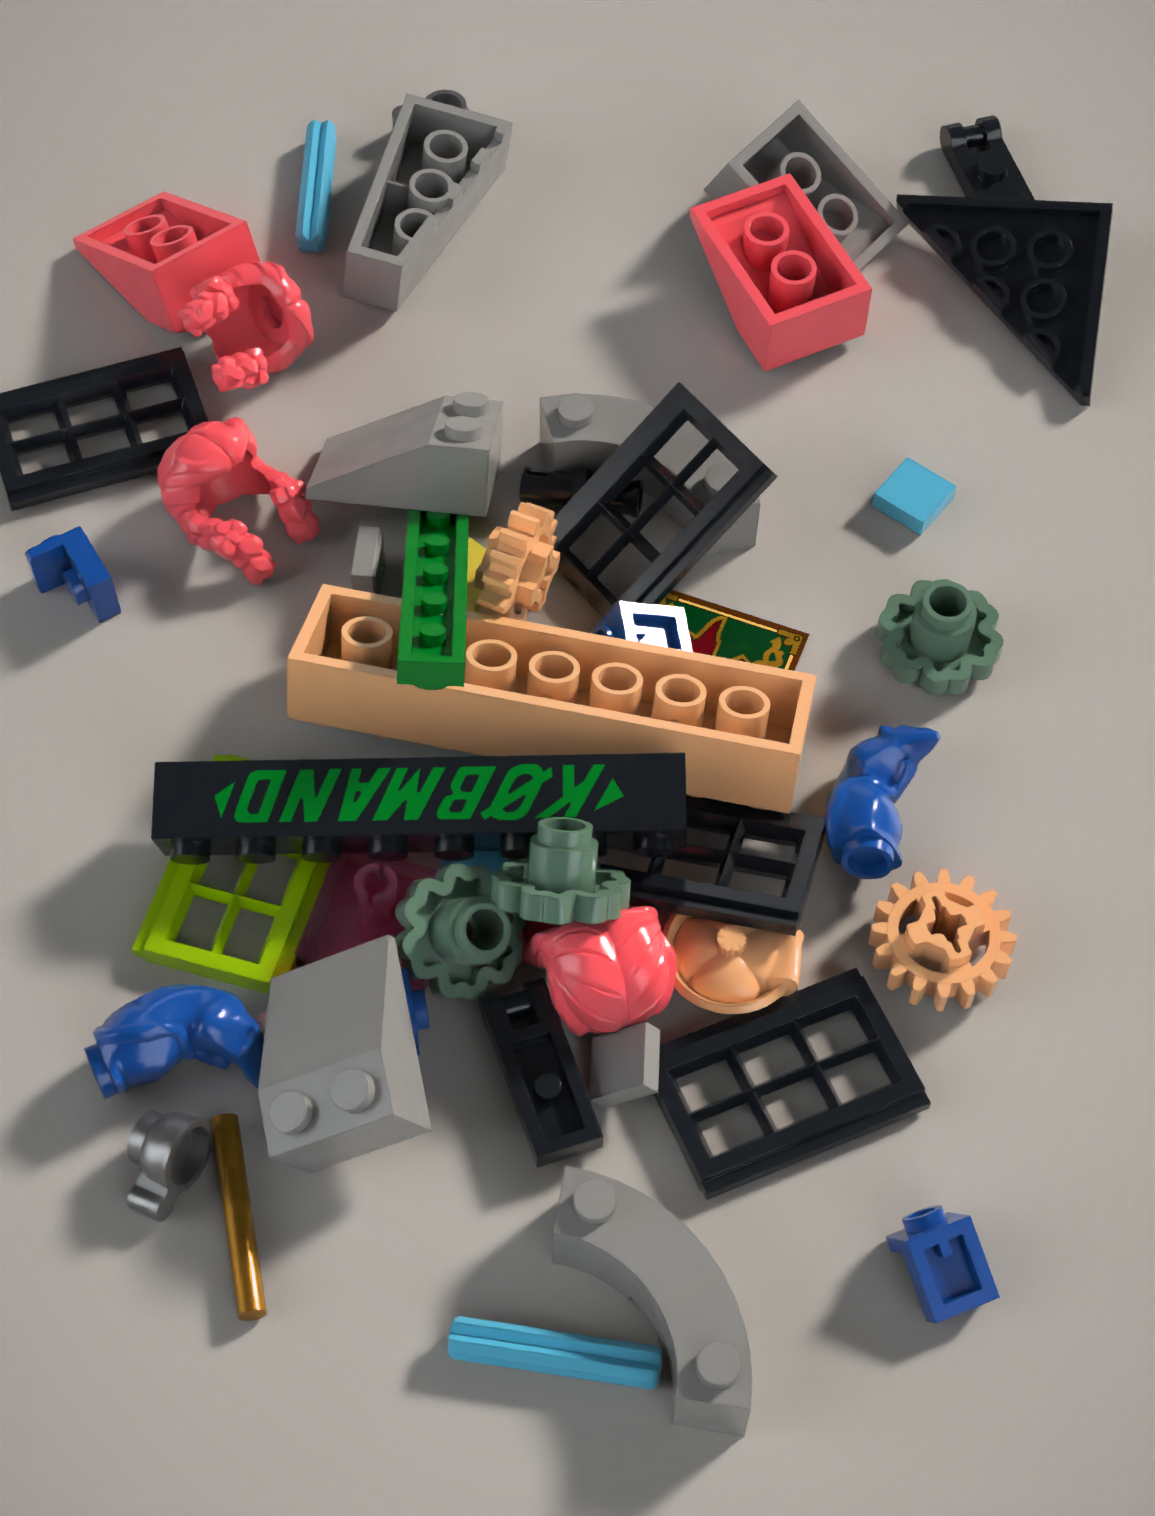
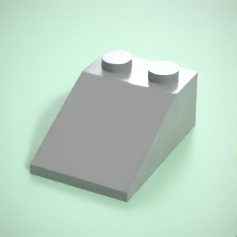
M799 99L728 162L703 189L712 200L790 173L859 271L909 224Z
M462 392L455 396H443L327 438L306 486V499L486 517L501 466L504 401L489 400L487 396L481 393Z
M388 934L271 978L258 1086L270 1159L312 1173L432 1131L396 941L391 935Z

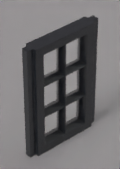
M182 347L0 393V473L11 510H18L157 473V468L165 451L175 440L187 432L142 443L137 425L181 413L184 416L188 431L202 422H209ZM172 382L177 399L131 410L126 393ZM114 396L119 414L72 426L67 408ZM51 412L55 413L59 430L13 441L9 423ZM125 429L130 447L82 458L77 443L78 440ZM65 444L70 460L69 463L23 474L18 456Z
M678 382L553 518L558 521L553 533L554 536H557L554 550L560 552L558 571L603 618L619 601L658 605L778 476L687 388ZM689 421L708 442L681 472L674 477L654 456ZM718 449L738 471L703 506L683 485L710 455ZM646 467L666 488L631 524L611 503L639 472ZM674 495L695 517L660 554L640 531ZM603 514L622 535L589 570L569 548ZM631 542L651 564L617 599L597 577Z
M686 794L687 828L730 835L725 851L687 844V848H674L672 855L652 858L647 872L600 864L601 868L623 871L625 876L631 880L629 905L637 907L650 906L655 907L658 911L796 936L824 841L825 818L795 812L788 814L772 810H760L746 805L704 797L697 798ZM743 839L758 840L796 848L790 863L740 854ZM615 849L634 853V849ZM666 859L719 868L714 885L661 875ZM733 871L785 880L781 897L728 887Z
M857 967L798 990L789 996L780 997L772 1004L757 1011L737 1014L661 1044L658 1093L653 1094L706 1200L929 1109L931 1105L925 1093L926 1088L866 979L860 975ZM851 1009L868 1040L819 1060L803 1028ZM790 1034L805 1066L754 1085L739 1054ZM875 1052L891 1083L842 1103L825 1071ZM726 1059L741 1091L691 1111L676 1079ZM812 1077L828 1109L777 1129L761 1097ZM748 1103L764 1135L713 1155L698 1122Z

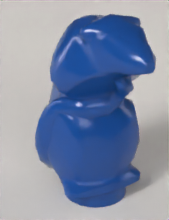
M881 725L877 736L863 740L850 749L847 761L828 795L824 821L825 833L832 857L837 864L842 865L848 874L860 879H878L888 875L892 870L901 867L902 856L898 846L903 828L899 813L894 804L915 776L918 764L933 750L940 740L938 731L905 725L896 728Z
M179 984L160 987L114 1011L102 1026L97 1027L92 1032L96 1043L84 1048L104 1099L124 1093L130 1087L158 1081L181 1060L197 1059L221 1069H226L230 1063H233L243 1072L247 1080L258 1089L265 1031L262 1025L247 1012L244 1004L235 994L203 985Z

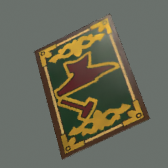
M671 590L658 604L684 607L692 651L695 653L795 671L810 635Z

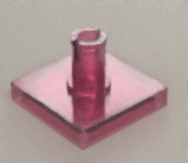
M342 853L341 860L330 862L294 953L296 966H305L388 934L396 938L405 929L396 918L395 909L397 904L403 897H406V891L410 883L418 879H434L438 869L406 860L395 862L376 861L368 858V853ZM399 959L400 967L402 969V960ZM409 978L411 990L423 988L425 993L429 980H413Z

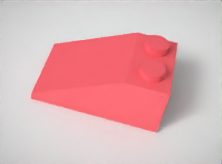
M790 173L690 208L691 221L737 331L764 371L865 335L872 287Z
M162 192L72 239L76 249L148 322L173 333L188 332L184 328L177 312L193 300L189 293L192 286L212 276H218L226 269L247 262H260L247 221L167 192Z

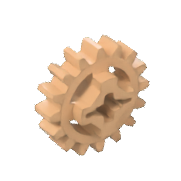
M520 502L517 511H511L507 528L497 526L488 538L487 549L481 564L476 569L474 587L482 590L477 599V604L481 605L478 613L525 621L528 609L538 613L542 608L560 561V552L554 550L557 536H554L553 533L558 524V521L553 519L554 511L529 502Z
M947 869L940 870L936 883H928L926 877L920 871L915 872L910 890L895 882L891 885L888 900L878 901L873 918L875 923L871 925L868 945L876 947L872 965L874 969L891 968L886 986L891 991L900 988L904 984L910 987L909 1003L914 1006L921 1001L924 995L933 997L936 1011L943 1012L949 997H956L958 1003L964 1009L971 1008L975 990L989 998L994 994L998 982L997 978L1005 979L1013 960L1009 956L1012 955L1017 941V935L1007 931L1012 915L1010 910H992L997 896L993 889L981 895L974 893L972 890L975 877L968 875L962 880L960 885L951 884ZM913 913L915 917L914 923L907 924L905 933L899 934L901 923ZM985 945L984 956L978 963L971 966V956L977 954L979 946Z

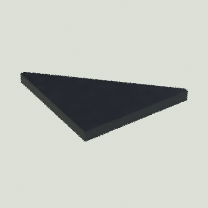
M897 194V210L912 228L1081 406H1090L1113 217V203Z

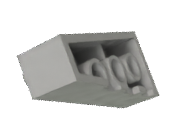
M406 94L347 249L342 297L398 311L505 170L513 122L412 94Z

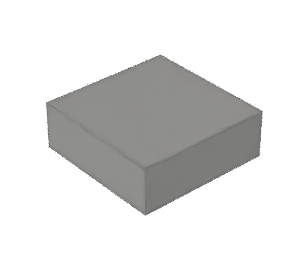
M359 526L351 570L352 589L381 594L386 565L383 532L380 531V527Z
M644 1021L622 1028L616 1032L592 1037L590 1101L606 1108L658 1093L660 1029Z

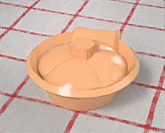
M674 913L669 917L663 928L662 933L673 947L677 958L674 988L680 995L696 1006L721 1014L750 1013L767 1007L780 997L789 996L798 989L801 972L802 942L804 939V934L799 929L796 932V936Z

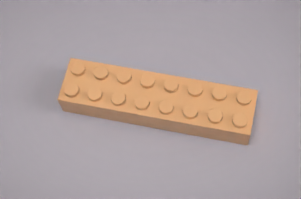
M322 584L287 657V718L483 756L685 753L687 795L790 814L817 677L814 674L466 610L464 687L447 686L440 690H424L414 685L397 684V658L402 598Z

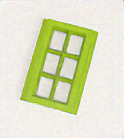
M226 753V756L215 754L212 761H241L250 759ZM279 854L298 860L280 905L246 896L258 864L245 863L232 893L199 884L208 863L186 865L169 860L133 944V955L146 958V961L269 994L272 977L294 970L335 862L317 863L302 859V854ZM194 896L228 905L210 950L175 941ZM240 908L274 917L257 963L222 954Z

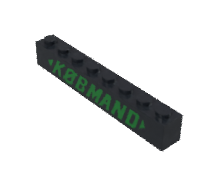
M685 753L155 762L151 839L165 856H170L171 861L186 865L206 864L210 862L211 855H236V859L244 863L265 864L274 862L276 854H302V859L306 861L330 863L341 860L342 853H368V858L372 860L395 862L407 859L408 852H434V856L438 859L461 861L473 858L474 851H500V855L504 858L519 860L529 857L530 838L537 834L538 822L540 820L551 817H569L581 819L593 825L592 838L598 841L597 858L605 856L607 849H634V854L640 857H666L674 853V848H687Z

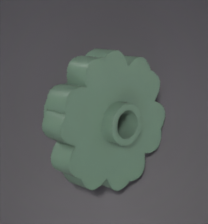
M939 579L933 582L929 580L916 581L912 585L910 596L905 594L891 595L887 601L886 608L879 616L876 635L883 642L880 661L887 669L892 670V675L898 682L910 684L920 681L921 687L929 695L936 696L945 693L962 694L967 690L970 679H988L992 674L994 665L1000 658L1004 639L995 630L999 613L992 605L987 603L982 593L974 590L968 591L964 586L947 579Z
M551 817L538 822V832L530 838L528 858L504 862L502 870L493 872L491 901L496 904L497 909L506 912H520V917L528 921L545 922L555 925L568 924L573 921L599 924L606 920L621 918V910L629 908L631 880L621 870L601 868V865L597 862L598 841L592 838L593 825L591 823L576 818Z
M459 863L443 865L437 870L434 879H418L410 883L406 891V897H403L396 906V918L405 928L395 938L398 957L402 960V967L407 968L408 978L428 979L430 990L435 997L463 1000L478 999V996L484 994L487 984L508 983L513 977L515 967L523 960V943L515 934L523 929L527 920L520 917V912H506L496 908V904L491 901L492 877L486 867L482 865L466 866Z

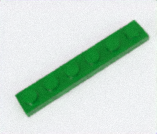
M408 509L397 658V684L414 685L424 690H440L447 686L464 687L469 515Z

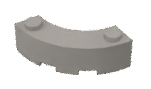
M571 393L540 397V445L548 470L576 473L577 468L591 469L593 475L656 406L609 395ZM687 421L654 457L676 477L707 444L708 440ZM716 449L683 486L705 506L738 469ZM646 467L633 479H643V492L654 498L666 488ZM674 495L661 508L682 530L695 517ZM759 498L755 500L704 556L755 546L761 504Z
M565 1165L553 1229V1263L568 1266L598 1278L621 1293L627 1300L633 1299L647 1315L659 1335L658 1341L663 1349L670 1371L673 1387V1425L745 1436L751 1411V1353L738 1303L722 1270L693 1232L668 1209L644 1193L618 1180L593 1171Z

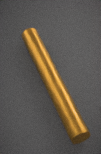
M223 1113L211 1119L213 1142L238 1319L252 1321L266 1316L267 1310L239 1119L236 1114Z

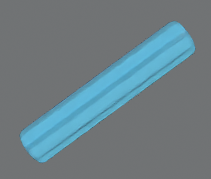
M313 120L307 125L295 233L297 239L296 247L303 253L312 251L318 254L325 249L327 242L337 139L335 135L336 127L329 120L322 123Z
M464 1316L454 1318L450 1327L447 1346L449 1356L455 1360L645 1389L657 1387L660 1380L663 1358L662 1349L655 1345Z

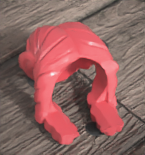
M247 262L226 269L218 276L202 280L200 283L192 286L189 291L193 300L177 312L187 331L195 337H200L202 332H205L212 339L213 351L218 359L217 364L211 366L212 379L217 385L219 392L235 390L240 387L251 390L259 385L266 384L269 379L268 374L287 369L310 346L314 339L309 304L301 299V289L288 276L284 267L273 262Z
M233 417L227 419L224 423L218 421L202 422L175 440L165 451L157 468L162 502L166 510L186 534V538L191 546L198 545L203 550L213 551L220 557L231 560L233 565L242 570L252 585L263 584L264 579L272 577L276 562L272 561L271 554L263 548L262 539L257 535L247 533L248 527L241 521L235 519L222 521L219 518H211L217 505L227 503L244 494H270L272 502L278 508L281 520L285 523L287 534L295 540L297 545H300L304 541L314 540L321 531L319 520L316 514L312 512L311 500L304 497V494H306V484L302 480H296L293 477H289L288 474L282 471L279 472L273 467L266 465L257 456L258 445L256 438L243 419Z
M629 905V908L621 910V918L606 920L599 924H586L577 921L561 927L560 925L545 922L526 921L523 929L525 942H523L522 962L546 970L549 994L553 1007L558 1011L568 1030L578 1037L586 1033H612L644 1022L650 1016L660 1014L669 1004L677 973V958L673 947L661 932L658 912L655 907L639 906L632 908Z

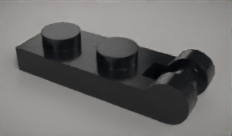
M995 115L978 118L975 125L963 127L961 123L957 122L941 127L940 144L942 151L966 197L1035 200L1002 138L1001 125ZM979 146L980 152H970L969 148Z
M543 977L524 982L522 984L523 990L501 996L499 991L478 996V1004L485 1028L493 1042L537 1168L603 1147L601 1128ZM531 1016L533 1021H535V1024L513 1030L511 1021Z

